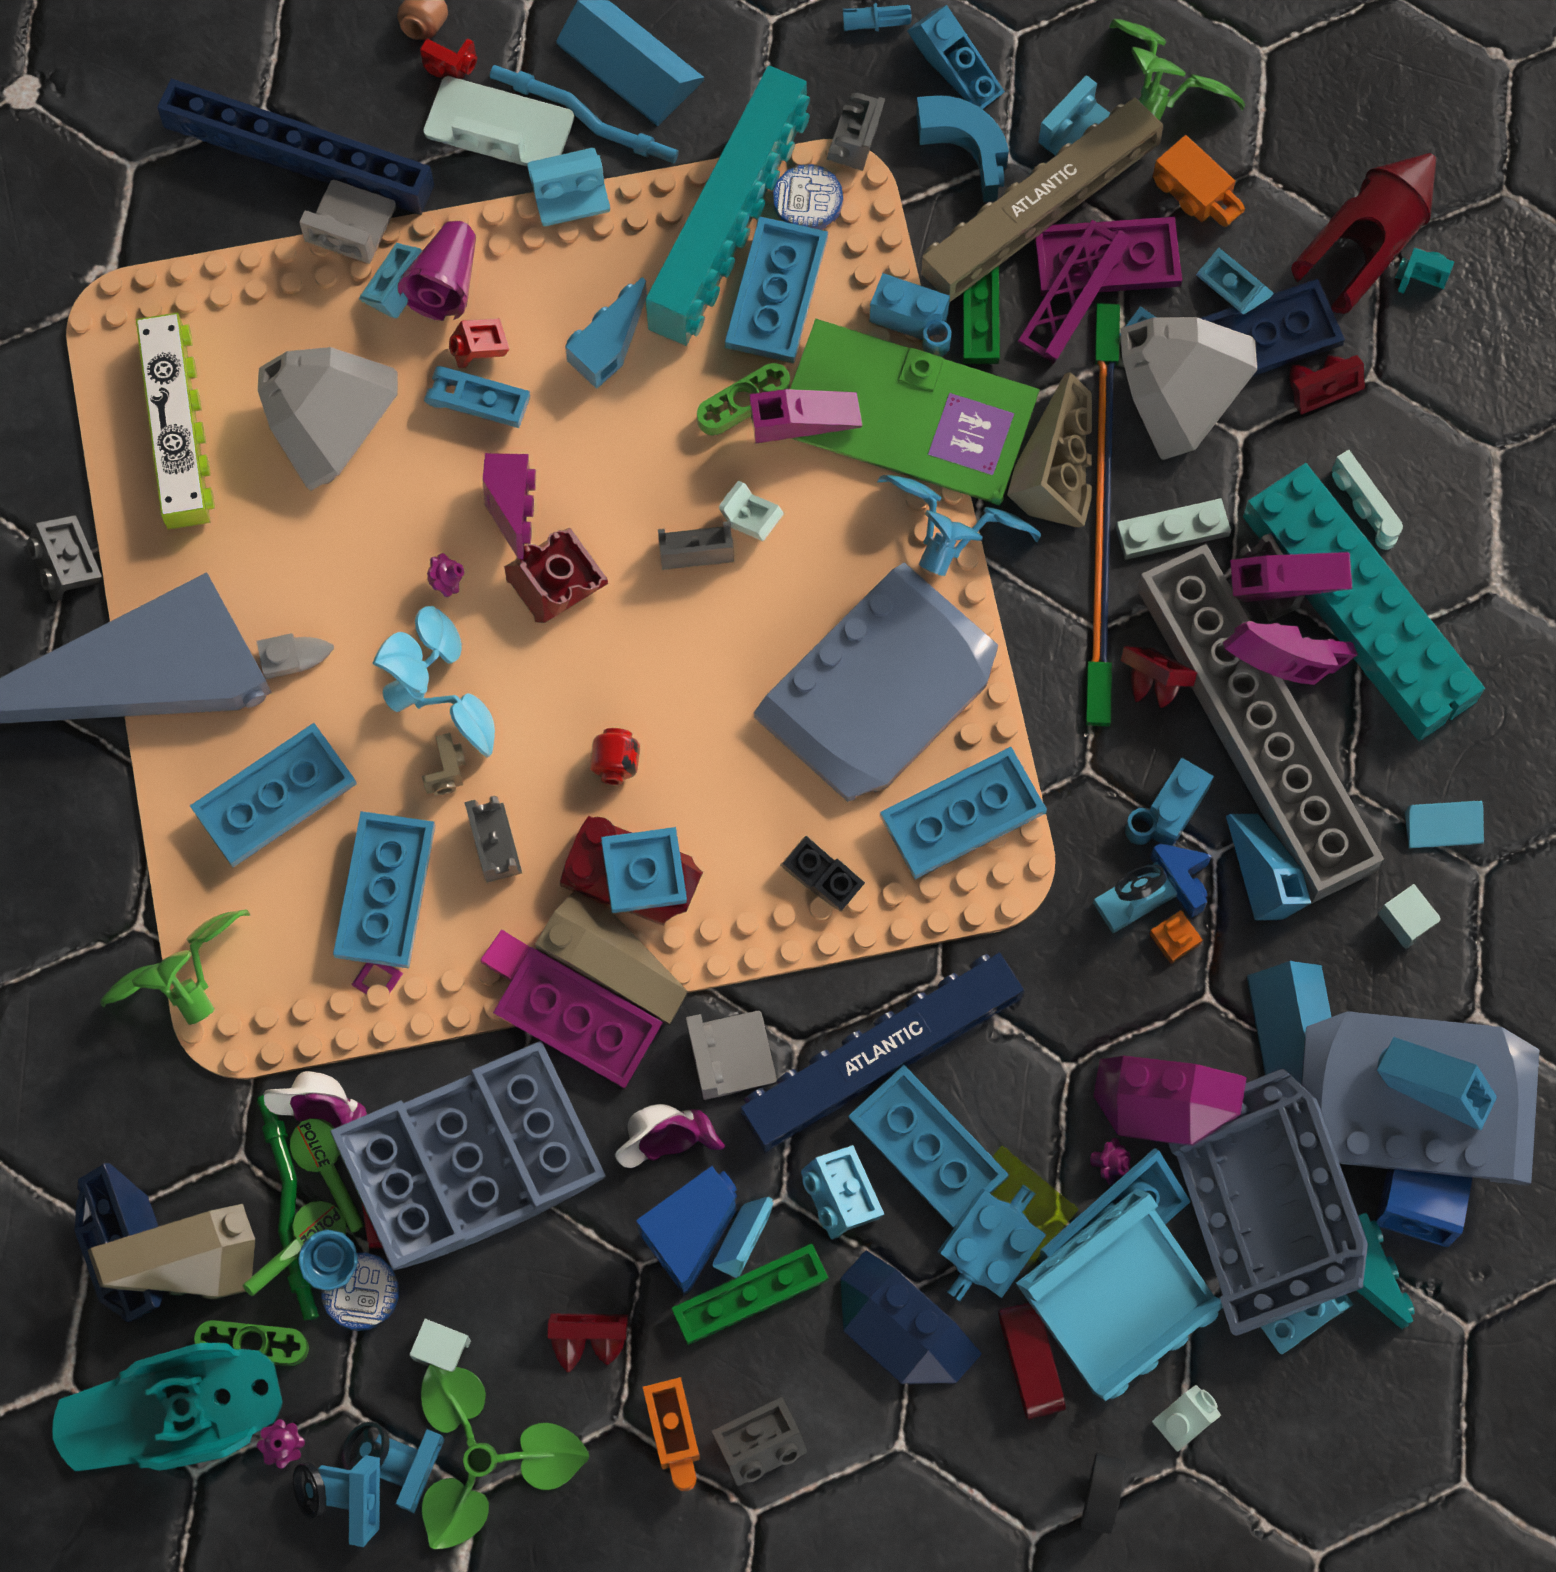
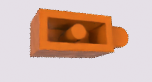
M1187 135L1182 137L1156 160L1153 172L1156 185L1163 192H1169L1179 201L1183 211L1190 216L1194 215L1200 222L1205 221L1211 216L1221 226L1227 227L1245 211L1241 200L1233 194L1236 180ZM1223 204L1227 206L1225 210L1221 207Z
M680 1377L644 1386L643 1391L662 1470L670 1468L675 1487L680 1491H689L695 1486L697 1480L693 1462L699 1461L700 1456Z

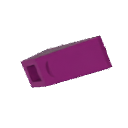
M783 389L749 394L755 444L862 428L857 392Z
M485 453L482 478L485 506L516 557L523 559L524 545L531 544L532 524L527 522V517L534 516V495H529V491H536V469H530L529 454Z
M1349 552L1266 555L1230 560L1233 597L1243 602L1353 589Z

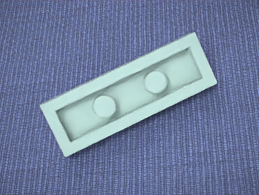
M1221 498L1118 521L1116 524L1125 560L1228 537L1231 533Z

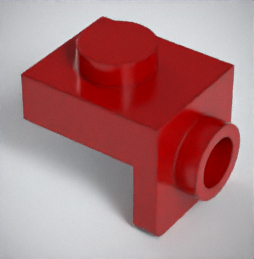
M428 38L420 48L423 66L430 74L439 78L451 76L463 79L465 74L469 75L472 73L478 59L474 41L468 38L458 53Z

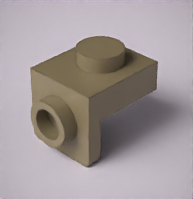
M450 733L436 736L444 771L422 776L428 794L445 795L454 792L456 787L463 786L459 766L466 765L461 743L454 745Z

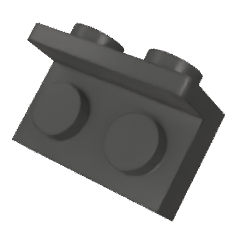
M76 515L35 523L30 537L27 539V551L32 560L35 559L40 570L41 585L44 590H48L53 602L61 600L66 590L99 584L102 575Z
M783 1397L712 1430L716 1443L737 1486L746 1482H754L765 1473L781 1465L791 1464L807 1453L802 1435Z

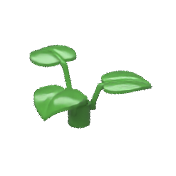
M1112 19L1109 28L1118 27L1130 35L1144 39L1150 47V52L1137 47H1132L1131 52L1143 74H1146L1139 101L1159 121L1166 106L1173 108L1175 101L1189 87H1200L1230 97L1238 104L1242 111L1244 110V101L1229 87L1214 79L1191 74L1190 78L1169 97L1170 89L1159 84L1163 72L1183 77L1186 73L1172 62L1156 56L1157 45L1165 46V39L1145 26L1121 19ZM1156 72L1154 80L1151 82L1152 73Z
M244 909L226 912L205 921L187 937L188 943H191V952L190 950L179 951L168 956L160 963L143 966L129 972L118 980L100 1000L102 1007H105L108 1003L122 1000L140 988L159 989L170 999L173 1006L177 1005L188 1025L205 1019L215 1008L204 992L209 986L204 980L199 948L204 942L213 939L240 916H250L249 911ZM192 955L197 983H194L192 978L180 983L175 975ZM171 983L174 986L172 991L170 990Z
M430 1364L424 1375L421 1389L422 1407L425 1417L435 1429L444 1433L451 1432L462 1424L469 1446L463 1457L464 1467L469 1473L466 1485L464 1486L457 1479L445 1478L434 1483L427 1490L423 1499L422 1517L428 1535L429 1546L432 1549H443L465 1542L473 1537L485 1524L489 1513V1502L484 1494L471 1489L476 1477L489 1474L494 1470L497 1462L523 1459L521 1473L524 1479L535 1488L550 1490L568 1482L588 1461L589 1452L576 1435L553 1423H538L524 1430L520 1439L523 1452L497 1454L491 1445L476 1443L468 1419L478 1416L484 1408L486 1393L481 1380L474 1373L464 1368L456 1367L453 1372H449Z

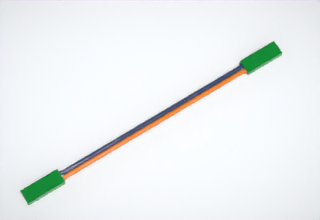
M1097 303L1095 365H1099L1100 372L1092 660L1088 661L1087 726L1110 727L1112 662L1107 660L1113 383L1115 365L1118 366L1120 304Z

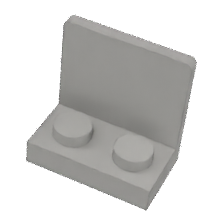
M331 180L316 214L305 210L299 223L305 242L370 264L394 213L396 203L389 198L337 180Z
M760 1011L704 1023L701 1014L686 1017L703 1100L776 1084V1073Z

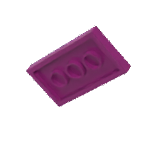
M1175 217L1097 222L1115 234L1120 230L1131 237L1099 292L1181 287L1182 273ZM1090 223L1052 225L1034 238L1040 296H1046ZM1093 231L1087 241L1090 256L1105 253L1111 241ZM1083 249L1076 260L1085 258ZM1100 260L1092 261L1093 270H1095ZM1086 263L1072 266L1068 272L1072 287L1086 284L1090 278ZM1065 279L1061 283L1058 290L1067 288ZM1082 290L1074 291L1073 294H1080Z
M532 947L493 1012L502 1019L623 1088H626L663 1023Z

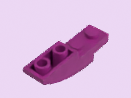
M1253 621L1244 622L1234 629V633L1222 642L1227 651L1261 671L1285 680L1315 685L1329 673L1334 674L1358 655L1353 642L1336 641L1335 639L1313 640L1309 637L1302 638L1298 626L1280 625L1279 623L1257 624Z

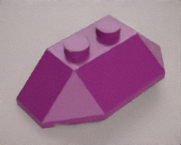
M1123 1055L1100 1059L1094 1098L1120 1137L1194 1146L1220 1129L1227 1122L1233 1121L1241 1115L1246 1077L1193 1063Z

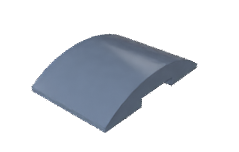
M542 1041L473 1069L471 1075L403 1103L400 1100L330 1130L393 1271L437 1258L504 1231L571 1198L606 1176Z

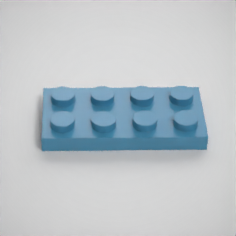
M759 216L726 335L725 348L785 362H795L825 251L828 231Z
M313 723L191 804L190 807L230 865L235 867L357 785V783L318 727Z
M1009 747L881 811L880 818L914 879H917L1046 814L1047 808L1012 747Z
M360 812L333 952L335 958L409 969L435 832L434 821Z
M905 1065L897 1070L848 1116L851 1122L953 1229L981 1189L992 1194L1009 1178V1174Z

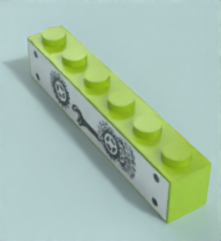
M178 312L136 319L161 516L168 530L211 523L209 510L215 509L212 488H206L205 477L210 476V466L207 454L201 455L200 444L206 443L203 422H197L196 411L202 410L198 389L193 390L191 379L197 378V370L194 357H188L187 346H193L189 324L183 325Z

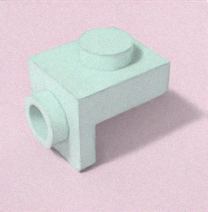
M737 481L719 505V510L727 522L730 521L731 528L761 541L766 539L784 515L779 505L753 495L747 485L741 481Z
M1195 1385L1152 1422L1178 1452L1216 1421L1221 1414L1217 1410L1218 1406L1215 1399L1207 1391L1201 1390Z

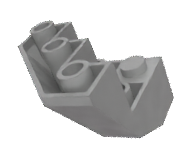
M1198 317L1150 318L1121 328L1122 359L1132 398L1159 457L1165 460L1196 450L1257 371L1254 338Z
M332 347L286 351L259 368L258 394L269 427L303 483L310 491L322 484L330 483L341 473L398 394V372L394 368Z

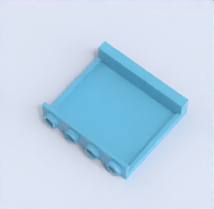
M1137 1188L1016 1282L1093 1394L1105 1401L1122 1395L1128 1389L1130 1381L1139 1374L1144 1375L1152 1371L1158 1365L1159 1358L1169 1350L1174 1351L1182 1347L1188 1341L1189 1334L1198 1327H1204L1212 1323L1218 1317V1311L1223 1308L1221 1300L1213 1295L1155 1211L1158 1205L1149 1193Z

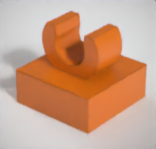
M1181 910L1150 930L1149 933L1171 964L1202 944L1203 941Z

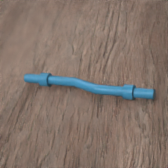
M493 65L490 71L491 79L513 86L514 91L525 95L532 93L565 105L597 136L633 148L634 153L644 157L652 155L671 163H675L677 160L678 150L654 142L655 139L643 133L635 135L603 123L570 92L534 79V75L523 71L515 73Z

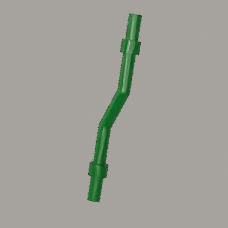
M264 1095L257 1098L264 1121L262 1131L266 1143L271 1145L282 1181L278 1235L284 1249L294 1240L292 1225L295 1217L297 1177L285 1141L288 1134L284 1121L279 1120L278 1114L271 1112L266 1107ZM297 1257L288 1265L290 1276L287 1279L291 1292L297 1295L304 1321H309L319 1317L311 1291L313 1286L302 1277Z

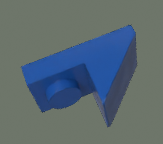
M1160 843L1153 848L1150 858L1153 863L1157 862L1164 868L1167 878L1177 892V899L1189 917L1193 918L1204 911L1208 894L1198 878L1192 879L1191 875L1205 868L1212 856Z

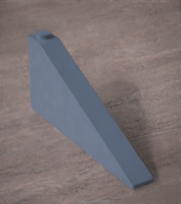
M206 572L1 677L0 724L240 710L244 707L252 708L259 705L265 700L267 695L271 694V690Z

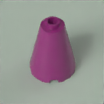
M462 221L446 222L402 274L398 282L400 297L403 292L408 298L407 305L424 317L444 321L446 316L455 315L453 319L455 320L465 312L468 303L476 235L467 223Z

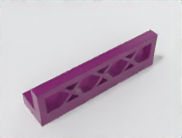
M1091 220L1018 342L1054 364L1131 237L1120 230L1115 234L1096 221ZM1093 231L1111 241L1105 253L1090 256L1087 241ZM1083 249L1085 258L1076 260ZM1100 260L1095 270H1093L1092 261ZM1086 263L1090 276L1086 284L1072 287L1068 273L1072 266ZM1065 279L1067 288L1058 290L1061 283ZM1082 290L1075 301L1073 292ZM1068 293L1071 303L1069 313L1053 317L1050 305L1053 296ZM1047 310L1048 318L1039 320L1044 311ZM1064 320L1057 331L1055 322ZM1050 323L1053 339L1047 349L1028 338L1036 326Z

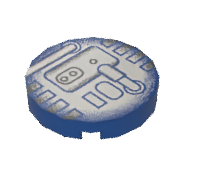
M813 164L797 165L785 171L777 180L773 192L774 210L784 222L823 230L840 215L843 206L842 186L836 176L824 167Z
M367 1252L357 1253V1267L346 1285L330 1291L321 1289L322 1302L327 1314L340 1326L353 1331L370 1330L383 1323L394 1312L399 1299V1283L392 1268L382 1258Z

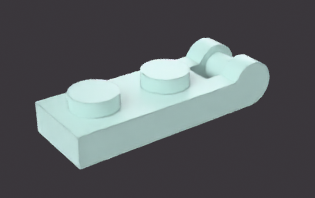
M1347 450L1336 458L1332 468L1333 479L1342 491L1346 490L1350 495L1357 514L1362 519H1367L1376 531L1375 542L1377 546L1381 549L1389 550L1395 546L1403 529L1402 522L1350 450Z

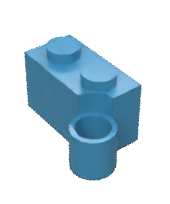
M882 273L870 303L869 322L921 339L924 352L942 357L950 349L952 332L950 326L945 322L948 316L950 296ZM933 335H940L945 340H943L942 342H933L929 339V337Z
M1181 758L1153 802L1151 809L1138 808L1129 815L1125 826V834L1128 840L1134 844L1143 845L1153 838L1161 844L1174 846L1209 790L1214 776ZM1136 820L1145 821L1149 825L1150 831L1140 833L1133 828L1132 822Z

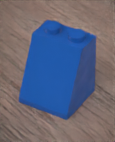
M713 1166L636 1220L639 1235L683 1296L691 1291L736 1212L735 1198H737L735 1191L737 1188L724 1171L718 1174Z
M1388 1169L1374 1220L1381 1228L1448 1248L1463 1232L1473 1177Z

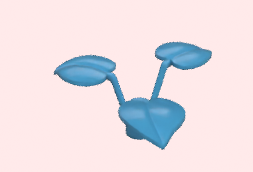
M882 475L877 483L891 482L898 488L921 497L929 505V511L926 510L925 513L928 517L926 537L923 541L927 546L919 565L935 574L945 576L953 557L958 558L962 549L970 540L981 541L983 536L977 532L987 522H1000L1004 525L1027 531L1035 542H1038L1041 536L1037 529L1018 516L1007 511L989 507L984 508L983 511L986 513L973 528L960 522H952L950 518L936 513L937 501H941L942 497L926 485L909 478L893 475ZM934 524L941 532H937L935 537H933ZM957 540H961L956 547H954Z

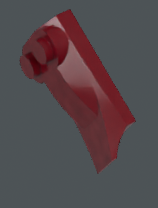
M588 816L580 827L567 857L560 879V886L571 891L576 890L589 898L610 905L601 837L632 832L614 826L606 818ZM680 852L687 903L626 912L664 926L670 918L687 912L703 872L694 863L692 856Z

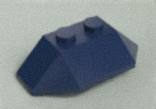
M104 1163L78 1179L77 1190L80 1192L76 1203L74 1230L98 1300L111 1311L122 1316V1319L128 1323L160 1307L165 1291L147 1289L141 1292L100 1287L88 1250L92 1247L159 1226L148 1196L110 1163Z
M866 1250L840 1278L843 1332L901 1384H956L982 1355L947 1314L899 1271Z

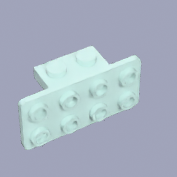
M447 76L442 79L424 127V135L430 140L527 166L528 162L562 155L574 122V113L567 108Z

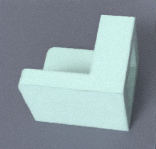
M1415 884L1384 904L1378 914L1405 949L1413 945L1419 936L1440 921V916Z
M424 1319L410 1356L413 1361L428 1366V1364L453 1372L464 1347L468 1348L471 1340L468 1335Z

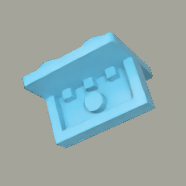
M594 148L528 162L527 167L543 226L610 212V204L604 184L603 167L600 155H597Z

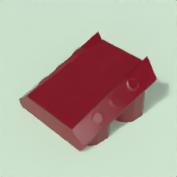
M571 528L551 533L547 541L539 546L535 544L525 545L523 559L516 557L514 561L504 566L507 583H511L534 615L535 622L539 623L549 621L608 584L607 577Z

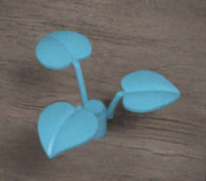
M426 606L418 611L415 618V628L423 644L432 650L431 655L423 661L422 650L417 641L407 633L397 632L383 642L374 658L373 665L387 671L396 679L383 688L384 700L396 712H400L412 704H415L418 709L425 705L454 704L450 707V715L455 726L480 753L488 758L493 751L495 726L490 711L479 698L468 693L463 695L461 699L456 695L424 698L429 682V674L426 668L439 656L445 662L452 664L459 659L462 651L461 638L453 622L434 606Z

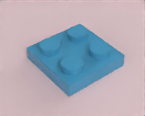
M676 827L601 837L612 913L687 903Z

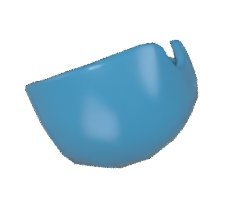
M325 1229L312 1234L305 1241L299 1253L298 1263L302 1277L314 1288L330 1291L340 1288L350 1281L358 1264V1254L356 1253L354 1242L344 1233Z

